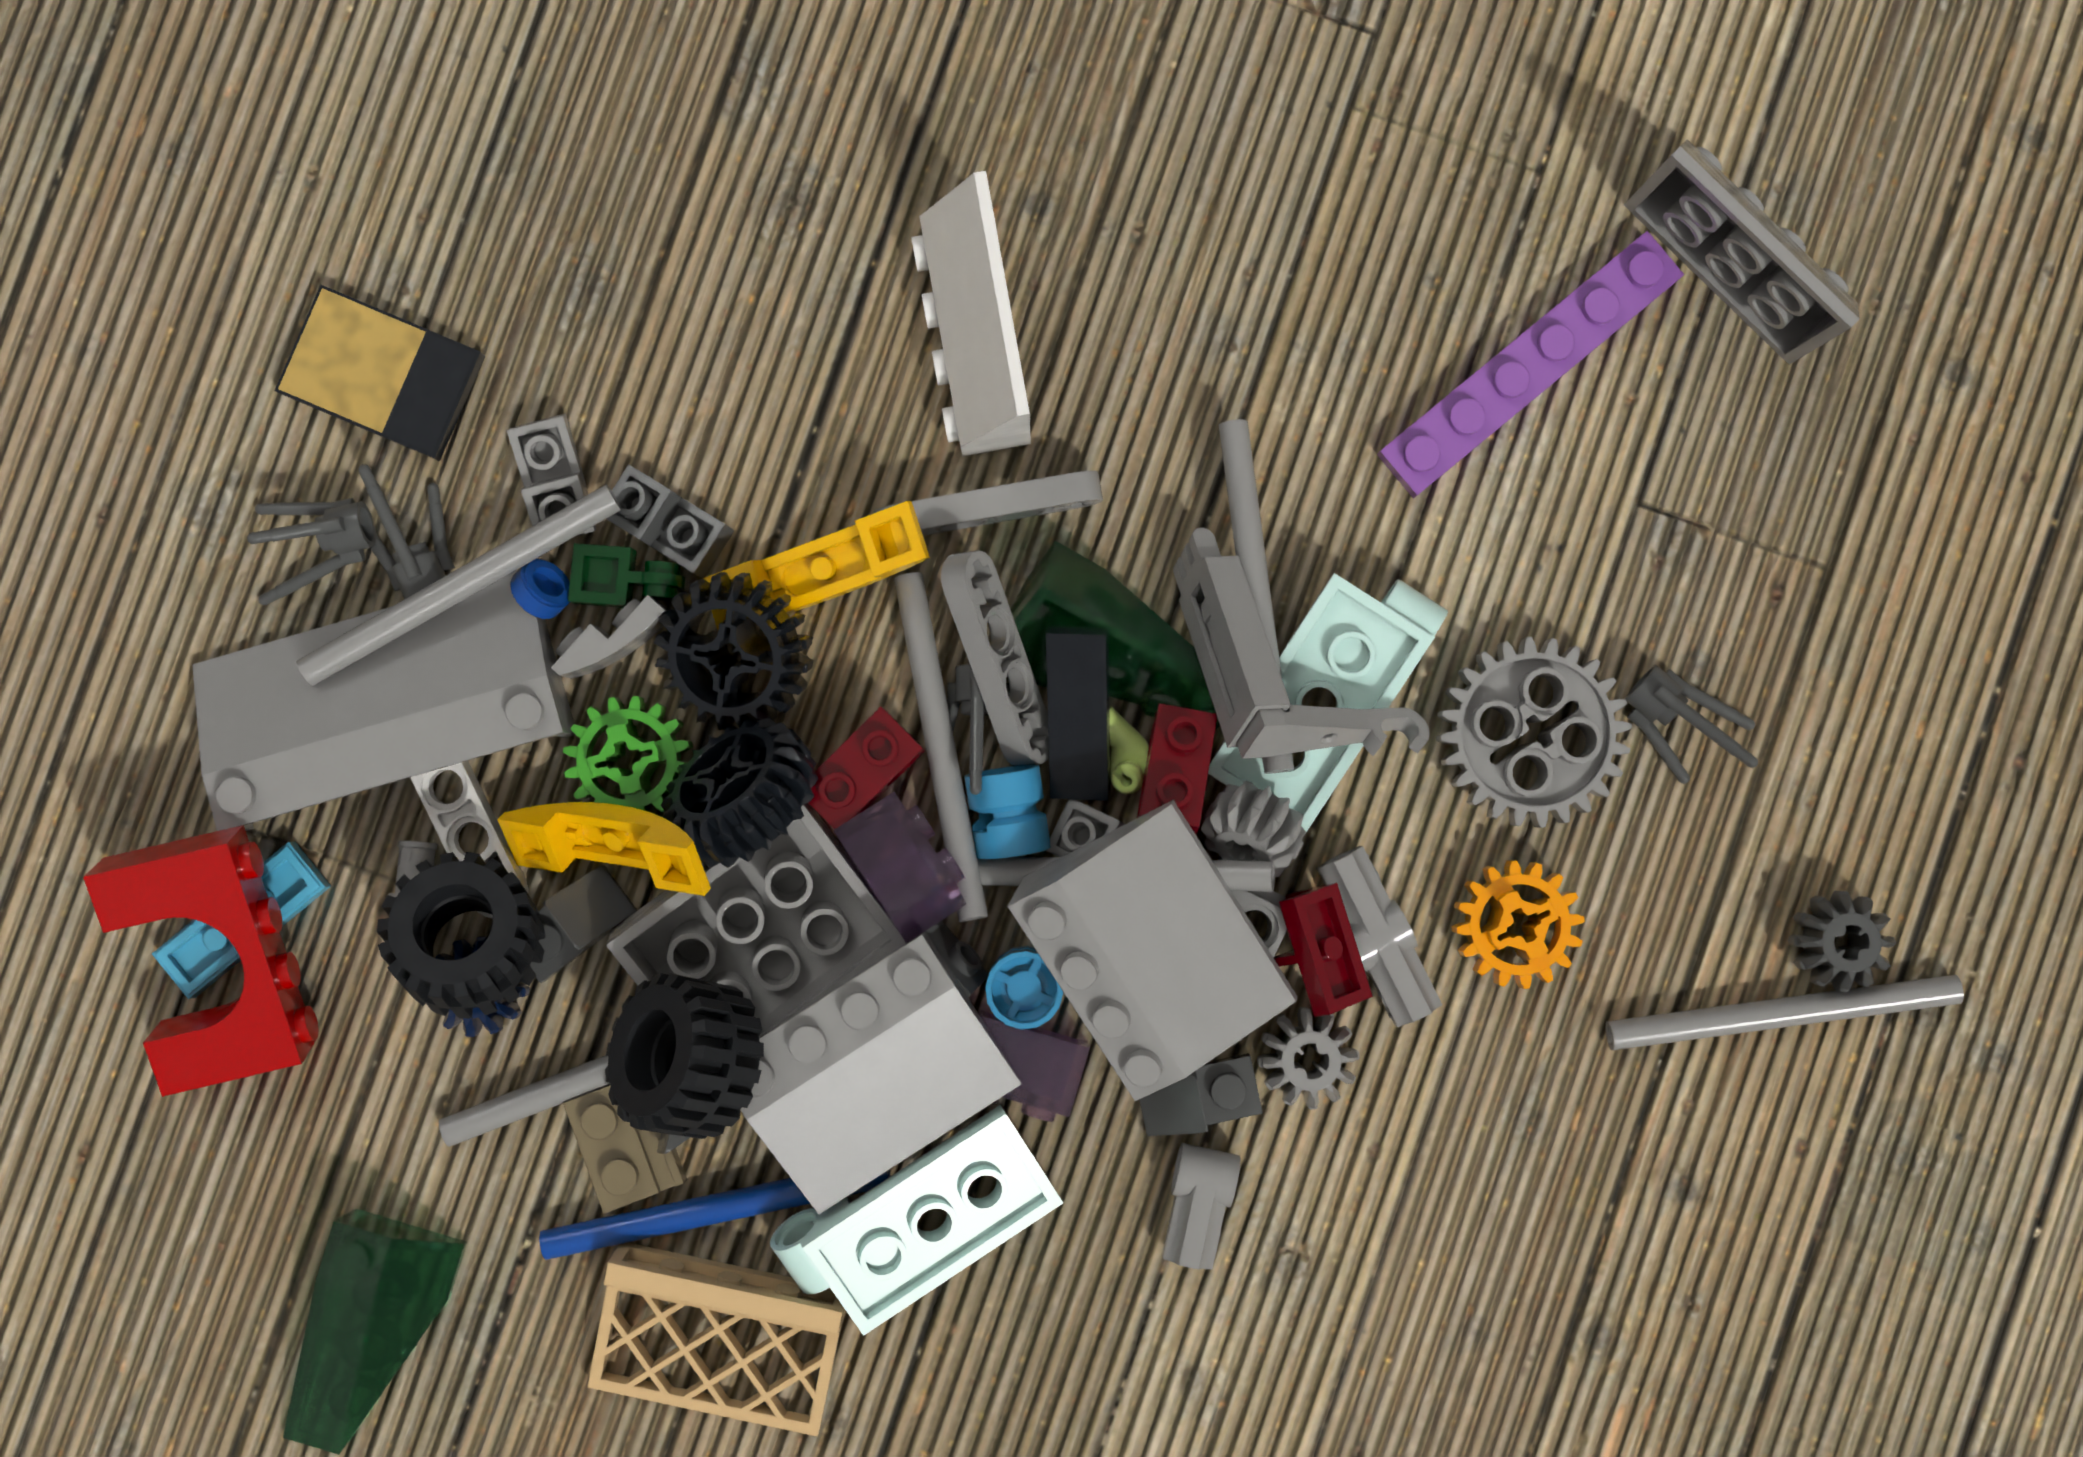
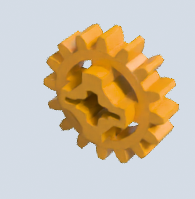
M1506 860L1504 875H1500L1493 866L1484 867L1483 875L1486 883L1481 885L1474 881H1467L1464 886L1473 897L1469 903L1460 901L1454 904L1455 909L1466 914L1465 922L1452 926V932L1467 935L1468 942L1458 949L1459 954L1464 957L1477 955L1479 958L1474 964L1473 971L1483 976L1494 968L1493 983L1503 987L1507 985L1511 975H1514L1517 986L1522 989H1530L1531 974L1534 973L1543 982L1549 983L1553 981L1552 971L1549 966L1555 963L1569 968L1572 963L1563 953L1566 946H1582L1583 941L1570 934L1571 926L1585 922L1584 916L1569 913L1568 906L1579 898L1576 892L1559 893L1557 891L1564 878L1558 873H1552L1545 877L1544 880L1541 879L1542 864L1530 862L1524 874L1521 873L1517 860ZM1523 884L1530 886L1544 897L1540 899L1535 898L1530 902L1521 899L1518 891L1513 889L1512 885ZM1489 901L1492 909L1488 922L1480 927L1482 911ZM1512 912L1531 915L1528 917V921L1522 925L1523 936L1509 932L1504 933L1507 931V927L1514 923L1511 915ZM1555 921L1552 939L1549 945L1546 946L1544 940L1549 924ZM1507 946L1513 947L1518 957L1522 958L1523 963L1504 962L1497 958L1492 951L1501 950Z

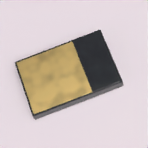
M320 285L274 391L440 461L485 359V355L471 347Z

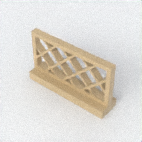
M632 1243L618 1245L607 1263L604 1279L606 1291L587 1388L818 1437L841 1325L845 1314L844 1307L830 1288L816 1294H805L792 1277ZM620 1291L643 1296L654 1314L631 1327L617 1308ZM661 1300L671 1303L665 1306ZM686 1305L700 1308L712 1324V1326L691 1339L686 1337L671 1315ZM719 1312H720V1313L729 1314V1315H727L726 1317L722 1318L721 1315L719 1314ZM743 1318L759 1321L769 1335L768 1339L747 1352L729 1328ZM661 1322L678 1347L654 1361L638 1338V1335ZM777 1325L786 1326V1327L780 1331V1329L777 1327ZM613 1327H615L620 1335L611 1340ZM801 1330L827 1335L823 1353L805 1364L802 1363L787 1341L788 1338ZM719 1334L735 1359L712 1373L695 1348ZM625 1343L643 1367V1369L630 1377L605 1372L608 1354ZM776 1346L793 1371L769 1385L753 1363V1360ZM683 1355L701 1379L687 1389L672 1386L661 1371L662 1368ZM820 1367L816 1383L810 1373ZM740 1368L744 1370L758 1393L745 1401L729 1398L719 1384V1381ZM650 1377L653 1382L646 1381L645 1379ZM800 1380L813 1399L811 1414L806 1415L787 1411L776 1394ZM706 1389H708V1391L710 1392V1394L702 1393V1392L705 1391ZM766 1402L768 1406H763L760 1404Z

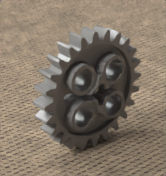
M1526 637L1521 639L1518 655L1508 641L1497 644L1498 661L1485 651L1477 654L1476 660L1481 672L1477 673L1467 667L1460 669L1458 674L1467 687L1465 689L1452 687L1446 689L1445 694L1457 705L1455 710L1440 711L1437 715L1443 721L1452 724L1451 732L1436 736L1437 742L1452 744L1454 750L1453 753L1445 756L1440 761L1441 765H1459L1461 772L1453 779L1451 785L1453 787H1460L1471 784L1474 787L1467 800L1469 805H1477L1486 798L1489 799L1487 817L1491 819H1497L1506 808H1509V823L1512 826H1521L1527 812L1530 813L1534 827L1543 828L1547 824L1548 811H1551L1558 823L1570 822V804L1580 813L1592 811L1586 794L1590 792L1598 797H1607L1610 792L1601 781L1603 775L1621 777L1623 774L1621 769L1611 762L1612 756L1630 753L1629 747L1616 742V734L1632 729V725L1624 721H1615L1614 712L1627 705L1626 699L1609 700L1606 695L1617 682L1616 679L1613 677L1597 682L1594 675L1599 668L1600 661L1595 659L1579 666L1577 662L1580 655V647L1578 646L1570 647L1562 656H1558L1557 639L1554 638L1544 642L1540 653H1537L1533 638ZM1536 676L1548 680L1553 688L1552 701L1546 708L1537 706L1531 701L1529 696V685ZM1573 701L1576 703L1577 708L1573 713L1548 726L1537 735L1540 743L1522 744L1498 763L1493 764L1490 762V755L1528 732L1529 727L1526 721L1534 723L1547 720L1568 702ZM1487 708L1497 710L1505 720L1504 733L1496 741L1488 739L1480 729V718ZM1571 724L1579 727L1586 738L1585 748L1577 757L1569 755L1562 745L1564 730ZM1521 757L1531 759L1538 770L1535 784L1527 790L1520 788L1513 778L1514 765Z

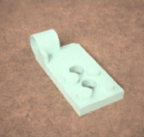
M1333 573L1279 655L1282 681L1290 704L1301 705L1304 695L1309 690L1323 687L1334 694L1336 708H1389L1434 640V636L1445 620L1448 610L1399 579L1396 580L1382 601L1379 602ZM1224 740L1210 761L1208 774L1225 785L1232 784L1240 787L1245 781H1249L1260 790L1270 786L1272 794L1278 798H1289V808L1299 811L1304 816L1301 826L1307 832L1364 745L1363 743H1355L1304 751L1302 761L1298 766L1294 767V770L1265 774L1262 758L1242 759L1239 748H1227Z
M999 1105L853 1202H850L848 1197H846L821 1214H818L814 1208H810L792 1215L775 1230L770 1239V1247L803 1293L816 1294L830 1288L864 1336L1063 1204L1002 1106ZM984 1175L997 1178L996 1186L989 1195L983 1198H972L967 1195L970 1184L976 1178ZM942 1209L947 1212L946 1219L939 1228L933 1231H923L917 1228L919 1218L926 1211Z

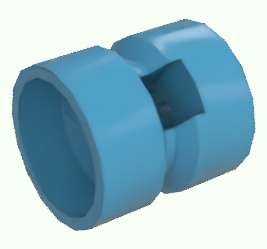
M1039 765L1009 766L983 770L982 790L978 795H973L970 792V774L964 776L969 809L979 813V819L972 824L977 859L1022 856L1051 848L1046 814L1038 811L1036 805L1044 798Z
M1029 946L1012 948L1001 954L991 966L985 986L987 1004L994 1016L1005 1025L1021 1030L1037 1028L1049 1021L1059 1009L1063 996L1062 989L1036 949Z

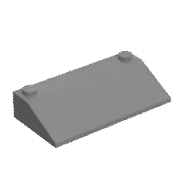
M518 570L314 686L308 684L303 678L296 661L388 608L192 664L201 774L217 831L244 825L245 830L248 831L254 829L253 823L540 739L554 736L565 738L575 736L571 731V727L575 723L562 677L551 669L557 660L546 621L526 612L516 602L511 592V578Z

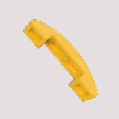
M905 501L855 520V525L763 560H750L721 572H727L732 582L735 576L740 573H750L753 589L764 580L772 581L770 597L773 600H776L783 594L791 595L790 604L784 609L787 614L880 581L930 558L912 501ZM717 573L707 576L703 579H706L710 583L711 577L716 575ZM727 609L711 610L717 630H719V623L726 620Z
M567 802L504 812L497 819L518 866L562 873L575 858L647 869L651 874L655 887L658 889L705 896L711 889L694 841L676 824L648 811L618 804Z

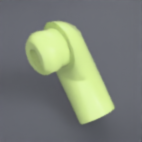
M1109 706L1111 782L1113 787L1120 793L1132 794L1142 787L1149 746L1146 739L1112 706Z

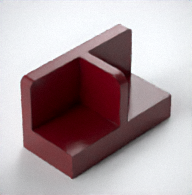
M1332 883L1287 894L1285 900L1279 901L1293 950L1275 956L1274 960L1279 967L1292 964L1299 965L1314 1016L1330 1015L1373 997L1338 884Z

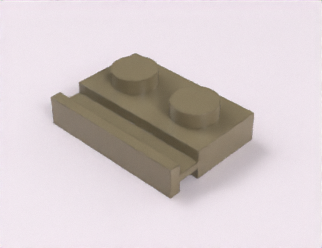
M610 1085L563 1103L603 1214L658 1194L668 1188L682 1185L687 1181L676 1148L667 1154L657 1153L661 1133L630 1127V1122L623 1121L617 1115L618 1106L612 1105L608 1095Z

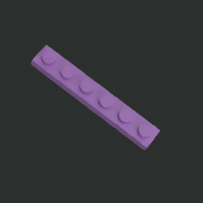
M1646 231L1380 450L1377 456L1414 499L1685 274L1652 235Z

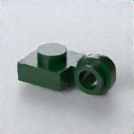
M574 543L568 601L578 605L624 608L633 598L634 585L643 587L642 597L644 598L649 595L656 600L672 601L678 594V590H684L685 577L680 575L681 565L663 561H646L644 572L635 571L637 551L631 547Z

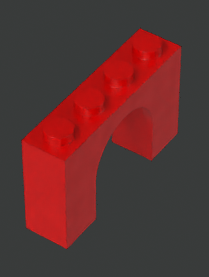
M244 825L104 857L83 876L103 933L161 919L189 918L206 923L221 932L235 947L241 959L244 970V986L239 998L219 1007L163 1019L143 1042L162 1097L300 1065L304 1062L318 1038L319 1028L316 1014L311 1006L304 1005L298 988L301 981L298 961L292 952H286L280 934L282 930L280 907L275 898H268L261 878L264 873L261 851L255 842H249Z

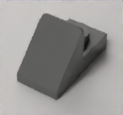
M604 865L597 867L543 902L545 907L539 910L540 915L538 917L544 925L545 939L538 941L545 952L542 963L531 962L530 964L536 973L535 977L540 983L547 981L608 935L614 927L638 911Z
M1249 1053L1209 1061L1188 1077L1139 1099L1147 1136L1208 1132L1207 1125L1263 1114Z

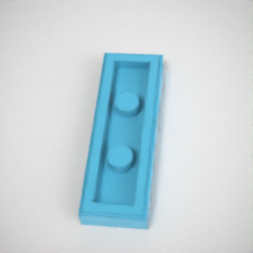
M295 841L287 842L264 861V873L261 878L268 898H275L280 907L282 927L331 887L329 882ZM194 919L152 953L154 958L188 999L196 998L241 961L235 947L221 932L206 923Z

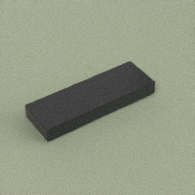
M1049 626L1046 632L1050 799L1108 801L1111 793L1108 628Z

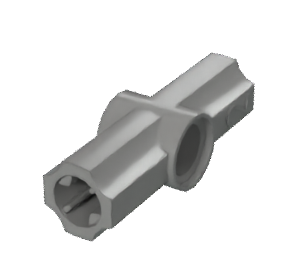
M1358 846L1343 852L1316 867L1324 885L1338 884L1365 972L1368 971L1377 989V994L1381 997L1387 1014L1392 1019L1394 1025L1400 1027L1415 1022L1442 1006L1414 949L1418 946L1414 933L1395 900L1390 901L1381 883L1379 874L1370 861L1364 847Z

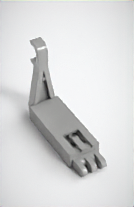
M1197 528L1193 531L1189 543L1186 544L1181 557L1178 558L1173 567V573L1181 594L1179 599L1181 609L1227 748L1238 747L1242 759L1363 743L1365 749L1374 756L1387 738L1383 731L1397 730L1404 733L1408 738V747L1417 754L1429 740V728L1422 716L1409 708L1351 709L1291 705L1239 556H1221L1215 536L1210 530Z

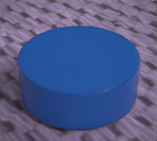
M535 559L521 567L511 578V592L516 602L526 612L541 619L554 618L570 603L568 601L570 582L564 572L551 562Z

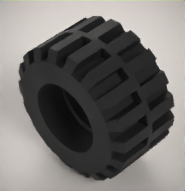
M451 852L441 854V864L432 866L426 859L415 865L419 871L418 875L410 880L404 874L395 883L400 890L398 896L387 895L382 904V908L389 915V918L378 919L377 933L385 941L378 944L381 957L389 965L387 967L388 970L407 992L422 1006L427 1004L434 1013L446 1016L451 1009L458 1018H472L473 1008L479 1007L484 1015L498 1011L495 1004L497 1000L504 997L510 1004L520 996L515 989L520 982L530 986L536 976V973L530 966L531 962L542 963L545 950L538 940L545 939V930L538 917L540 913L513 872L508 873L504 865L493 858L485 863L480 854L466 852L464 860L459 861L455 854ZM471 911H481L493 915L490 934L477 951L458 960L434 958L433 947L436 936L450 919Z
M664 973L653 975L651 981L644 980L636 987L635 996L629 995L623 1003L622 1013L620 1017H616L611 1029L613 1031L611 1042L607 1045L606 1056H608V1066L605 1069L606 1082L610 1083L608 1093L612 1105L618 1106L617 1115L623 1121L630 1122V1127L639 1130L706 1139L707 1136L716 1137L723 1134L725 1126L732 1127L740 1119V1109L749 1106L753 1098L751 1091L754 1083L758 1084L762 1071L758 1070L760 1058L764 1057V1043H761L759 1039L762 1025L760 1018L754 1017L755 1006L752 1001L743 998V992L737 988L672 973L670 975Z

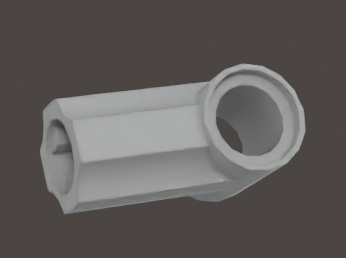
M1181 1143L1172 1180L1171 1195H1174V1201L1162 1252L1163 1259L1188 1268L1198 1270L1213 1269L1225 1208L1231 1207L1236 1192L1240 1171V1155Z

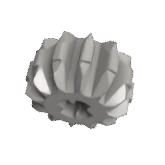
M1245 781L1240 787L1228 784L1223 792L1217 795L1204 816L1205 821L1201 827L1202 832L1206 836L1204 846L1208 850L1218 853V860L1274 861L1275 877H1280L1282 872L1289 867L1292 860L1297 858L1304 842L1302 840L1306 831L1301 824L1304 816L1299 811L1289 808V798H1278L1272 794L1270 786L1260 790L1249 781Z
M1300 1007L1297 1013V1027H1294L1284 1014L1276 1017L1278 1026L1285 1032L1281 1038L1272 1033L1263 1032L1261 1040L1269 1047L1276 1049V1053L1258 1056L1257 1063L1262 1068H1278L1268 1075L1264 1083L1269 1090L1278 1089L1286 1084L1282 1096L1285 1104L1292 1106L1303 1090L1305 1104L1312 1110L1318 1108V1090L1323 1089L1325 1095L1332 1102H1336L1341 1098L1339 1091L1332 1085L1336 1078L1346 1084L1354 1083L1355 1075L1342 1068L1341 1063L1358 1060L1359 1052L1349 1047L1338 1048L1349 1040L1352 1032L1347 1026L1338 1027L1330 1032L1334 1022L1333 1014L1319 1016L1313 1027L1310 1009ZM1310 1043L1316 1052L1322 1054V1058L1319 1064L1312 1061L1316 1068L1306 1072L1299 1063L1294 1062V1056L1296 1052L1303 1055L1304 1052L1300 1047Z

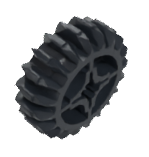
M720 572L712 576L710 583L706 579L701 578L690 584V593L682 591L672 599L675 610L670 609L666 611L659 620L668 631L658 634L653 642L668 651V653L657 659L655 667L670 669L672 677L664 682L663 689L673 690L678 687L683 693V696L679 698L677 708L685 709L691 704H695L698 707L696 723H704L715 714L718 730H726L727 726L733 725L735 721L738 727H740L749 718L757 722V720L760 721L769 717L774 721L778 718V711L786 713L795 705V699L792 694L799 695L806 689L808 682L801 674L807 673L812 669L814 660L800 653V651L812 645L813 637L806 634H797L795 629L805 621V615L798 613L790 617L784 610L790 604L791 595L783 594L776 600H773L770 597L772 581L764 580L753 589L750 573H740L735 576L732 582L727 572ZM727 609L726 620L719 623L718 632L711 631L706 635L697 633L699 624L708 610ZM755 623H756V624L761 628V630L764 632V634H765V636L767 637L768 641L765 640V639H763V638L758 634V632H757V630H756V627H755ZM728 643L736 647L731 653H729L726 645ZM736 651H739L741 654L740 661L732 657ZM703 665H704L707 669H709V671H710V673H711V675H712V678H711V676L706 672V670H705V668L703 667ZM762 669L772 671L770 681L765 690L756 693H741L742 684L749 679V673L757 674Z
M769 717L761 719L759 722L749 718L739 728L732 724L728 725L724 734L717 738L711 735L709 736L708 744L703 748L692 750L694 756L690 761L677 767L680 774L679 777L670 781L666 786L669 795L664 798L661 806L665 811L663 818L676 824L694 841L702 862L709 868L719 863L728 868L734 865L739 857L749 862L757 850L761 848L770 850L771 843L779 835H788L787 827L793 820L804 817L801 807L815 797L811 788L819 779L814 771L816 762L811 756V751L793 729H788L783 722L775 723Z

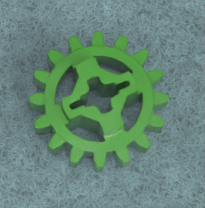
M639 696L632 697L628 709L624 708L620 698H608L609 712L606 714L596 707H589L586 710L592 722L589 727L573 724L571 727V731L580 738L578 746L563 748L564 754L576 758V766L564 771L565 778L580 779L582 785L573 796L576 800H584L592 796L595 798L594 802L618 804L650 812L649 806L653 805L659 811L665 812L661 804L669 793L666 786L670 781L678 778L679 772L677 767L687 764V762L681 761V753L693 748L691 741H677L675 734L683 727V722L679 719H674L664 723L662 720L667 707L656 703L646 713L644 698ZM632 720L647 724L657 732L662 740L648 742L638 735L637 727L633 725ZM606 730L608 740L600 753L592 756L596 741ZM625 746L629 750L652 753L649 756L641 757V761L632 764L633 774L629 769L606 766L609 763L617 762V758L626 755ZM666 763L662 779L652 790L650 784L651 776L659 764ZM608 777L617 782L620 786L621 794L625 795V799L607 792L597 779Z

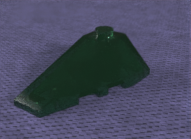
M1055 541L1029 574L1010 608L1037 685L1047 687L1046 632L1049 626L1108 628L1109 697L1141 705L1144 713L1151 717H1155L1159 703L1216 714L1194 646L1106 569ZM1217 718V721H1216L1215 731H1216L1217 728L1220 726L1219 721H1218V718Z
M354 1209L333 1222L314 1286L283 1438L338 1455L345 1449L383 1395V1391L409 1358L430 1324L449 1301L467 1245L466 1241L360 1209Z

